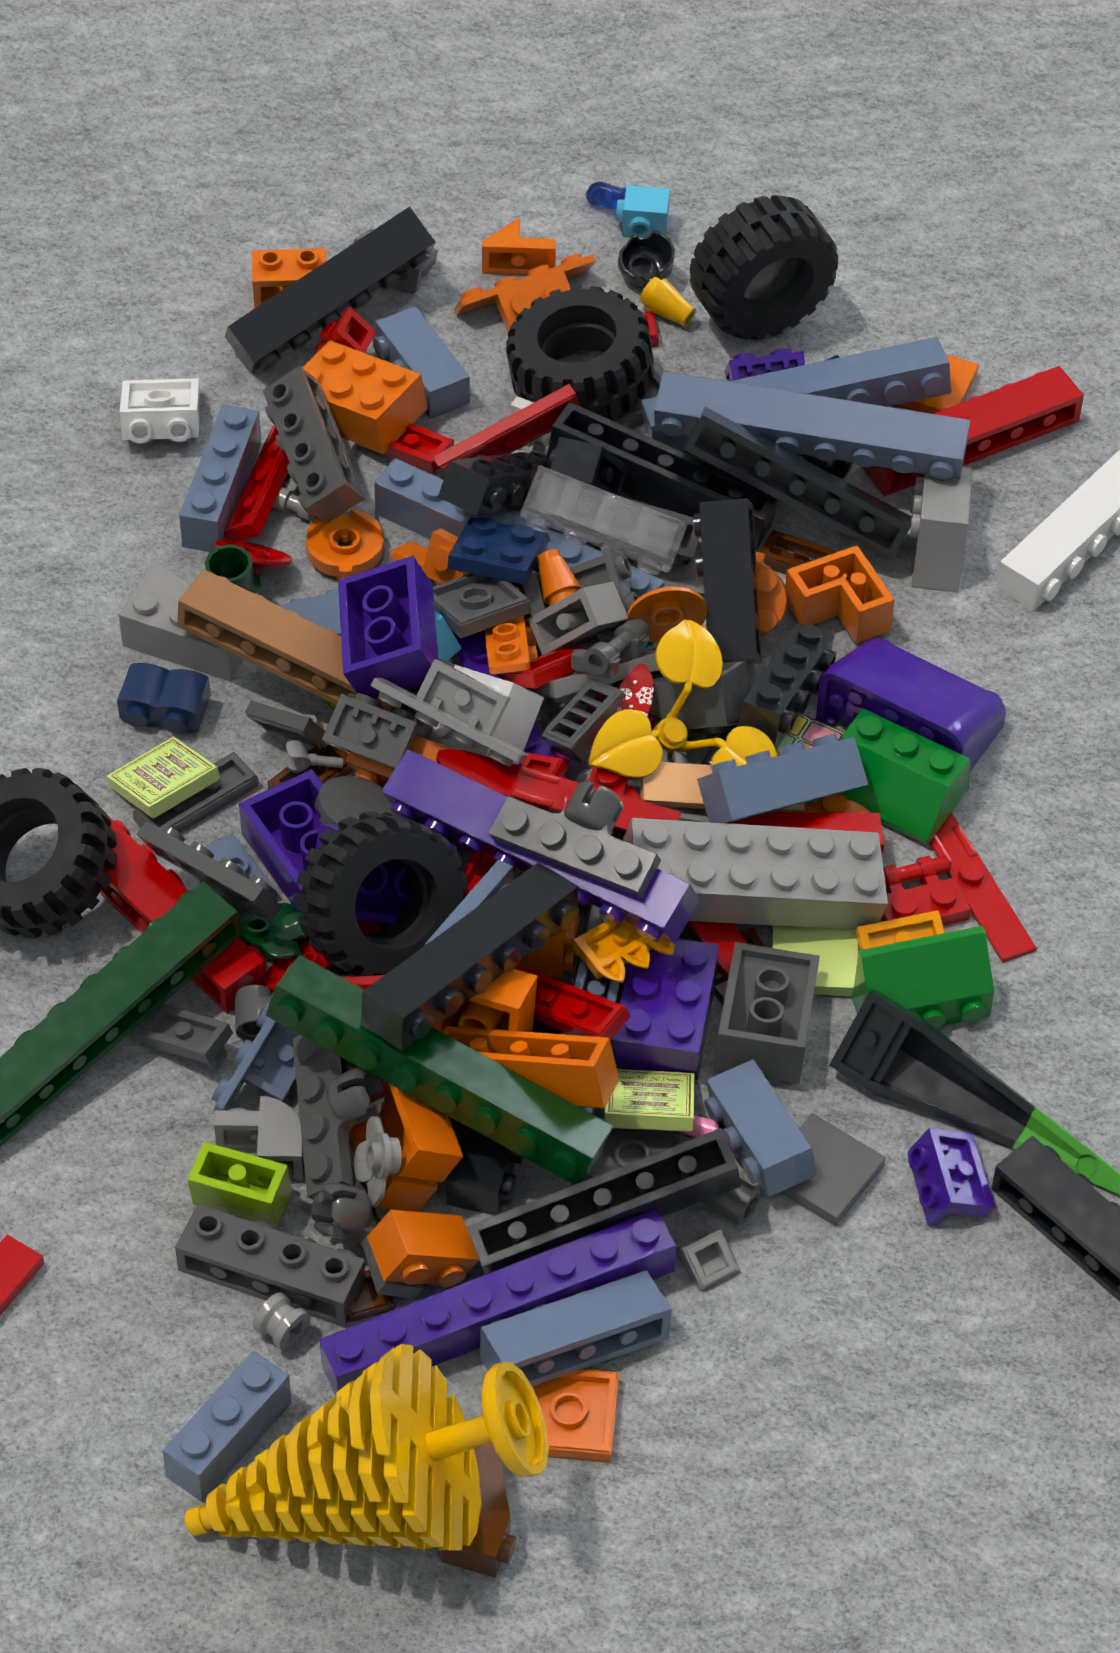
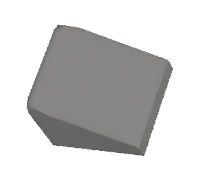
M721 1229L711 1231L676 1249L675 1254L699 1290L740 1271Z

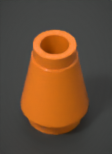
M558 549L545 551L537 557L545 604L551 606L581 589L580 584Z

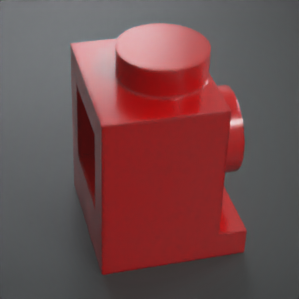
M349 306L344 310L338 323L333 320L321 331L319 337L322 340L316 344L314 354L318 353L329 341L365 353L377 331Z

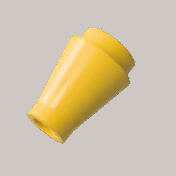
M654 277L646 285L640 296V302L645 305V310L653 311L654 314L674 321L683 327H686L691 322L697 310L687 302L667 279L660 280Z

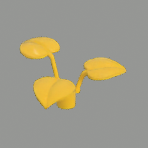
M683 620L660 639L655 652L656 664L661 674L672 683H684V688L666 718L661 720L653 729H651L648 717L641 711L628 709L613 714L603 724L594 739L589 757V765L609 770L624 777L642 778L650 775L658 768L662 760V749H667V756L670 757L672 752L678 749L686 753L690 749L717 746L721 749L712 757V765L735 759L737 766L747 764L745 757L769 750L772 758L776 757L777 753L772 741L765 733L747 726L733 729L729 732L726 741L721 738L687 741L688 732L686 726L677 719V715L692 690V684L703 689L712 687L720 677L723 663L720 649L712 635L698 623L692 620Z

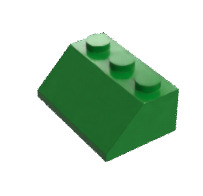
M862 709L840 740L855 737L868 785L840 794L846 800L862 805L870 813H880L881 824L928 845L969 789L970 758Z
M978 926L859 950L852 996L856 1012H859L868 993L871 990H877L909 1011L916 1012L936 1029L959 1022L972 1023L979 1021L983 1017L990 1016L994 997V985L984 927Z

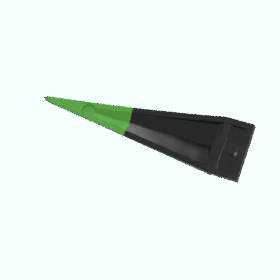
M871 990L868 993L829 1066L866 1089L942 1118L1011 1148H1018L1033 1135L1043 1145L1052 1147L1059 1154L1061 1160L1073 1171L1083 1174L1091 1183L1120 1195V1173L916 1012L909 1011L877 990Z

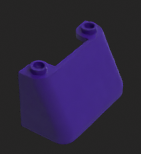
M871 638L829 666L820 679L816 720L834 727L841 717H845V721L851 724L860 711L865 709L970 758L969 772L1004 727L1006 708L1002 699L996 693L985 690L893 645L888 640Z

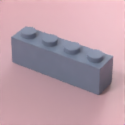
M222 404L179 514L182 547L211 552L215 549L214 545L217 540L226 539L223 536L224 530L245 487L261 445L259 411Z
M834 733L812 740L814 747L805 749L803 742L779 748L780 756L771 758L768 750L746 756L747 764L737 766L735 759L711 765L712 774L697 779L709 822L730 823L868 785L855 737L838 741L837 734Z
M646 1270L588 1291L579 1292L550 1304L539 1305L532 1310L506 1319L495 1320L491 1324L481 1327L480 1358L487 1370L501 1362H512L523 1371L530 1384L535 1386L669 1339L672 1309Z

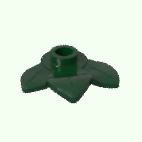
M279 903L282 908L273 921L257 913L255 917L241 922L245 933L239 938L246 945H253L262 954H267L269 957L276 959L298 958L301 955L298 941L308 937V935L302 933L298 922L300 917L305 916L304 913L295 912V908L289 903Z

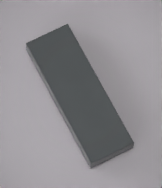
M232 752L214 763L221 777L218 781L156 818H151L138 808L133 811L134 821L140 828L147 821L160 829L166 824L181 833L258 787V776L235 752Z

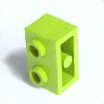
M204 1141L187 1178L193 1205L200 1204L209 1208L220 1207L228 1210L236 1217L252 1222L262 1221L276 1229L292 1193L287 1165Z

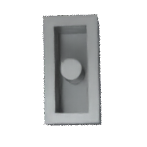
M613 581L581 588L528 618V621L543 656L560 648L574 649L581 643L598 636L599 632L611 629L629 618Z

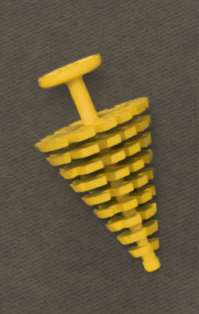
M400 1344L383 1355L378 1362L364 1370L355 1381L346 1384L337 1392L336 1397L324 1403L312 1416L309 1414L301 1420L287 1436L284 1433L274 1441L270 1448L257 1455L255 1461L250 1463L247 1468L241 1467L231 1475L227 1484L221 1483L207 1495L206 1506L199 1505L188 1509L184 1516L185 1526L193 1536L209 1533L213 1529L214 1531H219V1536L240 1538L243 1534L244 1537L265 1539L271 1537L291 1542L294 1537L305 1543H317V1540H321L329 1544L352 1543L362 1546H376L378 1544L379 1546H387L389 1548L412 1546V1549L438 1547V1550L462 1551V1545L470 1546L477 1534L481 1511L479 1469L474 1448L492 1443L504 1465L516 1476L533 1477L540 1475L547 1466L549 1453L547 1428L542 1409L534 1389L523 1371L512 1362H501L491 1366L483 1377L481 1390L483 1415L465 1420L455 1394L453 1393L447 1397V1380L437 1365L432 1367V1359L421 1349L413 1354V1345Z

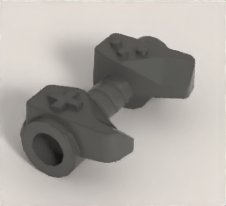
M641 619L626 621L616 630L606 629L599 632L598 639L601 642L593 645L588 650H574L571 653V668L598 677L612 678L619 671L620 657L637 659L645 653V645L649 640L650 634L648 625Z

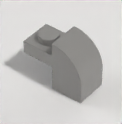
M260 1096L259 1111H248L242 1108H234L228 1111L215 1110L214 1131L216 1145L233 1150H257V1157L287 1165L290 1180H303L304 1158L300 1118L289 1105L272 1097Z

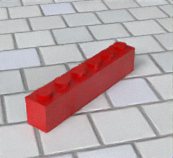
M1057 366L1047 371L1038 372L1018 382L1006 384L984 395L972 397L968 401L955 406L940 409L933 414L970 420L968 442L963 466L1079 422L1084 394L1061 366ZM862 467L883 496L915 485L916 476L924 477L922 473H899L885 467Z
M109 817L111 820L110 828L115 832L117 840L116 848L111 850L117 854L115 869H109L108 876L112 880L107 891L101 890L99 894L143 934L151 921L161 918L176 905L178 899L189 890L184 887L181 878L172 869L166 870L157 862L156 856L147 845L142 844L140 846L131 837L128 829L120 820L113 821ZM238 938L193 977L191 981L228 1014L235 1009L234 996L240 988L248 985L266 986L264 982L266 979V961L262 953L255 946H248Z

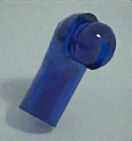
M599 181L592 183L585 195L591 205H599L605 209L617 208L618 199H625L626 187L619 188Z

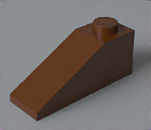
M490 1443L474 1449L479 1469L481 1511L477 1534L470 1546L462 1545V1551L441 1550V1562L496 1578L501 1562L510 1563L517 1536L510 1534L511 1515L502 1463L493 1444Z

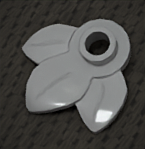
M372 1116L366 1123V1141L360 1143L355 1151L354 1173L359 1182H366L371 1206L377 1207L385 1195L386 1178L389 1174H397L400 1170L401 1145L397 1137H389L387 1133H384L381 1119L378 1116Z

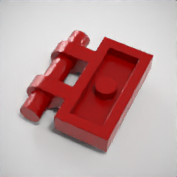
M930 856L917 858L914 864L898 868L894 864L883 867L888 905L881 917L882 922L938 910L943 926L969 920L971 909L956 878L939 881L937 877L938 874L950 872V863L947 856L934 859ZM918 879L922 886L906 890L902 886V883Z

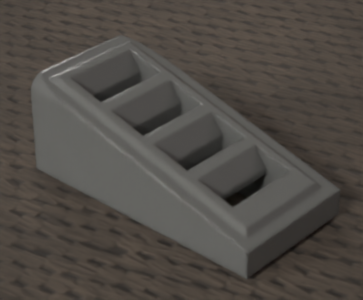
M591 678L547 726L541 738L552 750L584 763L591 751L597 733L603 724L615 714L626 694L620 689ZM597 693L607 696L603 702L594 699ZM588 707L596 709L592 714L586 712ZM581 719L585 721L582 725L578 724Z

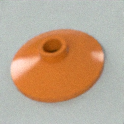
M664 587L650 591L635 600L627 612L629 618L627 621L633 619L643 620L648 625L650 631L648 641L659 642L669 630L680 624L683 620H692L702 625L708 611L704 598L696 591L684 587Z

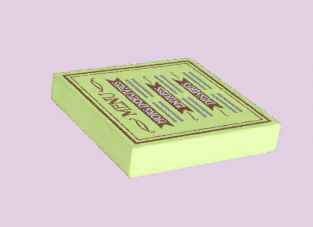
M175 737L168 739L106 776L110 788L151 818H156L221 778L217 766Z
M617 1069L620 1080L605 1107V1122L613 1125V1128L693 1131L694 1073Z

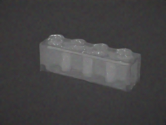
M540 465L520 513V516L527 518L525 523L530 527L545 532L548 531L549 527L564 533L563 539L573 544L585 546L586 542L601 547V554H603L602 549L610 546L621 555L624 554L627 558L638 561L637 567L655 575H659L660 571L667 573L671 569L688 525L687 522Z

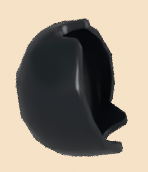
M653 230L646 237L633 235L619 251L618 269L626 282L645 288L654 277L663 280L670 276L675 258V248L670 238L659 231Z

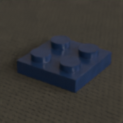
M470 517L448 555L447 569L525 585L538 562L537 557L546 547L547 532L537 531L526 525L513 526L498 523L487 517Z

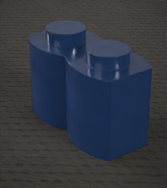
M149 663L130 664L117 699L119 717L129 725L138 728L161 726L175 734L198 732L211 696L209 677L186 669L168 670Z

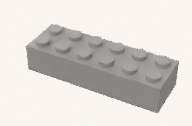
M631 818L623 838L625 842L658 854L661 859L658 869L692 886L700 902L688 921L856 930L859 926L879 923L888 905L878 832Z

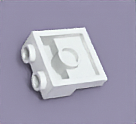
M199 378L123 381L120 404L122 440H131L134 443H148L153 439H170L174 442H185L191 438H199Z

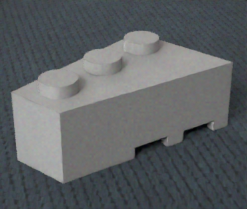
M963 467L960 480L953 478L941 480L928 474H924V477L916 476L910 537L917 538L912 587L959 592L969 522L972 468Z
M154 559L119 613L122 646L231 682L244 659L177 627L178 600L191 584Z

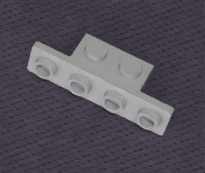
M434 659L417 695L384 678H374L371 684L373 688L380 691L378 698L397 708H401L403 703L417 710L415 717L420 721L436 728L440 722L454 729L452 737L472 747L478 742L490 748L491 750L488 755L505 765L511 766L513 761L523 763L529 755L493 736L511 697L438 659Z

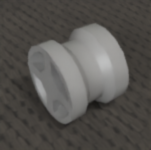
M279 1292L272 1295L258 1310L253 1321V1328L262 1335L269 1334L273 1337V1344L282 1351H286L293 1347L305 1334L311 1321V1315L302 1308L295 1309L292 1307L290 1299Z

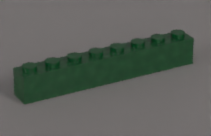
M204 881L193 890L185 892L178 899L176 905L161 918L151 921L143 934L129 946L120 948L106 966L98 973L88 976L82 982L80 988L68 999L53 1006L46 1018L32 1030L22 1033L14 1045L0 1057V1147L245 933L238 911Z
M299 955L276 984L265 1016L573 1185L581 1183L599 1158L613 1125L433 1027L425 1037L415 1040L402 1051L361 1025L362 992L364 990L309 959Z

